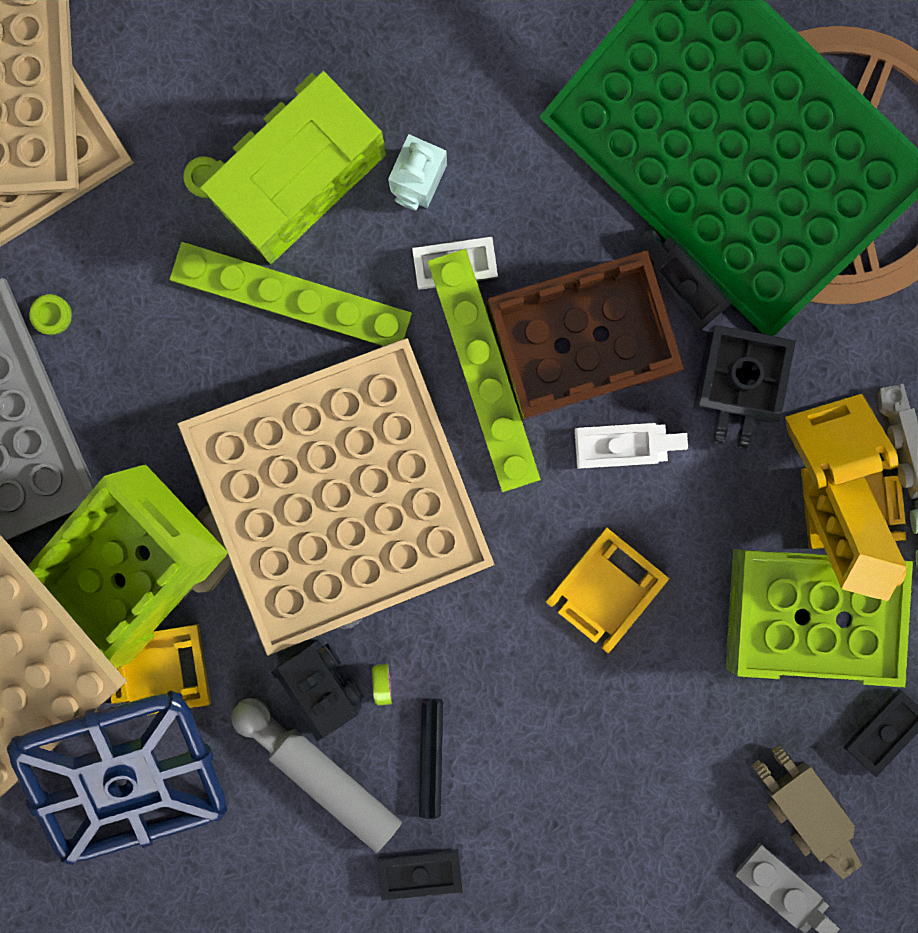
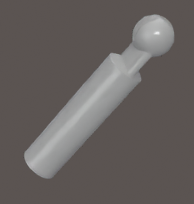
M246 698L241 700L233 709L231 720L237 733L258 741L270 752V762L375 853L382 849L398 830L402 821L300 732L296 729L287 731L271 717L270 710L265 702L257 698Z

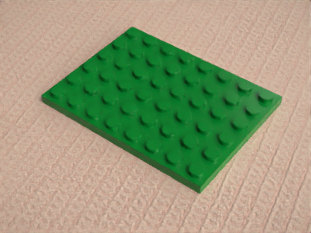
M636 0L539 116L665 240L671 236L677 243L680 242L733 301L732 305L765 335H776L918 199V148L764 0Z

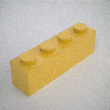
M829 468L825 469L823 472L826 477L827 487L817 489L812 480L803 498L839 585L843 590L889 601L895 588L904 581L907 565L868 483L863 476L835 485L829 475Z

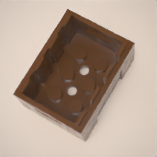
M648 250L488 298L487 309L522 421L555 412L565 406L634 385L640 386L670 377L684 370ZM604 327L608 331L606 341L598 342L594 339L593 331L595 328ZM560 338L566 339L570 344L569 351L564 354L558 353L554 347L556 340Z

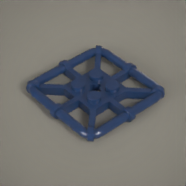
M171 690L166 694L152 695L102 711H98L96 708L85 711V716L37 729L22 736H15L7 746L10 764L27 797L26 806L29 813L37 817L52 849L60 857L62 863L73 865L75 862L90 860L137 845H141L142 848L153 845V840L197 828L212 821H220L227 812L225 794L212 765L213 753L211 748L203 742L192 712L187 703L182 700V694ZM158 712L141 738L116 746L111 745L104 727ZM174 718H176L189 750L187 753L158 761L153 749ZM90 732L98 751L72 758L39 747ZM31 765L70 777L74 787L50 794L43 791ZM197 770L208 798L204 799L169 788L166 779ZM126 779V784L119 786L117 782L113 781ZM82 804L87 817L73 838L66 840L53 812ZM165 806L186 812V814L150 825L145 822L142 813ZM129 818L133 830L90 842L100 826Z

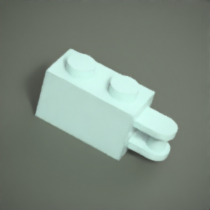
M408 134L388 179L390 191L396 196L394 201L415 211L419 205L428 209L447 166L446 150Z

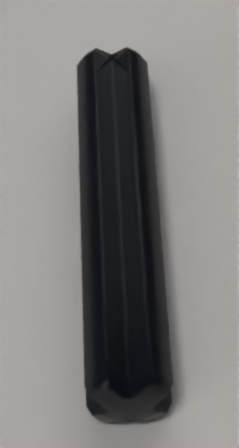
M438 698L423 699L421 706L419 815L425 819H436L441 816L443 701Z

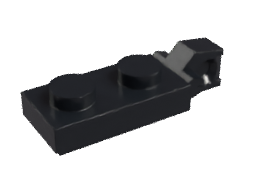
M651 226L635 240L644 251L648 250L657 283L698 329L702 330L732 304L733 301L680 242L677 243L673 237L670 236L665 241Z

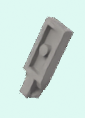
M904 384L883 387L877 393L878 408L880 413L888 417V421L891 426H888L887 435L895 450L897 449L901 463L898 465L899 481L903 488L908 489L910 499L918 498V420L915 409H910Z
M759 843L734 872L738 879L796 929L799 928L804 933H807L811 927L819 933H837L840 930L835 923L823 914L829 907L822 900L823 897L762 844Z

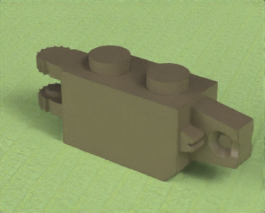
M778 744L772 749L773 756L780 766H783L787 771V775L775 782L771 772L764 763L757 760L751 765L768 788L765 791L772 800L766 805L780 824L788 820L796 831L791 836V839L805 857L812 853L820 862L824 860L842 879H845L862 866L849 841L854 836L855 826L811 766L803 762L796 767Z

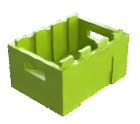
M324 71L317 77L311 73L294 89L298 95L287 106L281 101L263 118L267 124L256 135L250 130L233 147L236 154L225 164L219 160L202 176L206 181L200 187L202 191L270 264L278 259L387 155L382 131Z
M145 464L105 475L28 567L112 665L118 669L133 661L155 636L152 632L195 584L204 581L229 552ZM141 545L149 549L150 556L148 560L143 559L139 554ZM117 573L122 574L125 578V586L123 588L119 587L115 582Z
M733 549L726 670L739 677L780 679V675L848 679L863 685L905 687L913 562L905 561L907 568L904 581L895 588L889 601L841 589L827 555ZM799 609H806L810 616L809 621L804 625L797 624L794 618L795 613ZM845 611L850 614L851 622L847 627L841 628L836 622V617L840 612Z

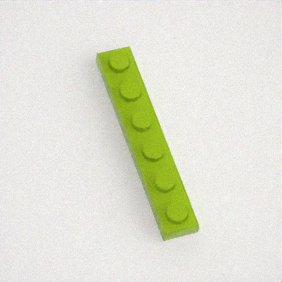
M181 242L170 276V281L382 347L405 339L412 316L411 312L184 242Z
M467 249L427 261L502 492L541 480Z

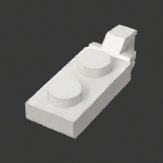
M656 423L574 429L577 469L658 464L660 461H668L667 451L688 449L687 433L666 434L665 425H656Z

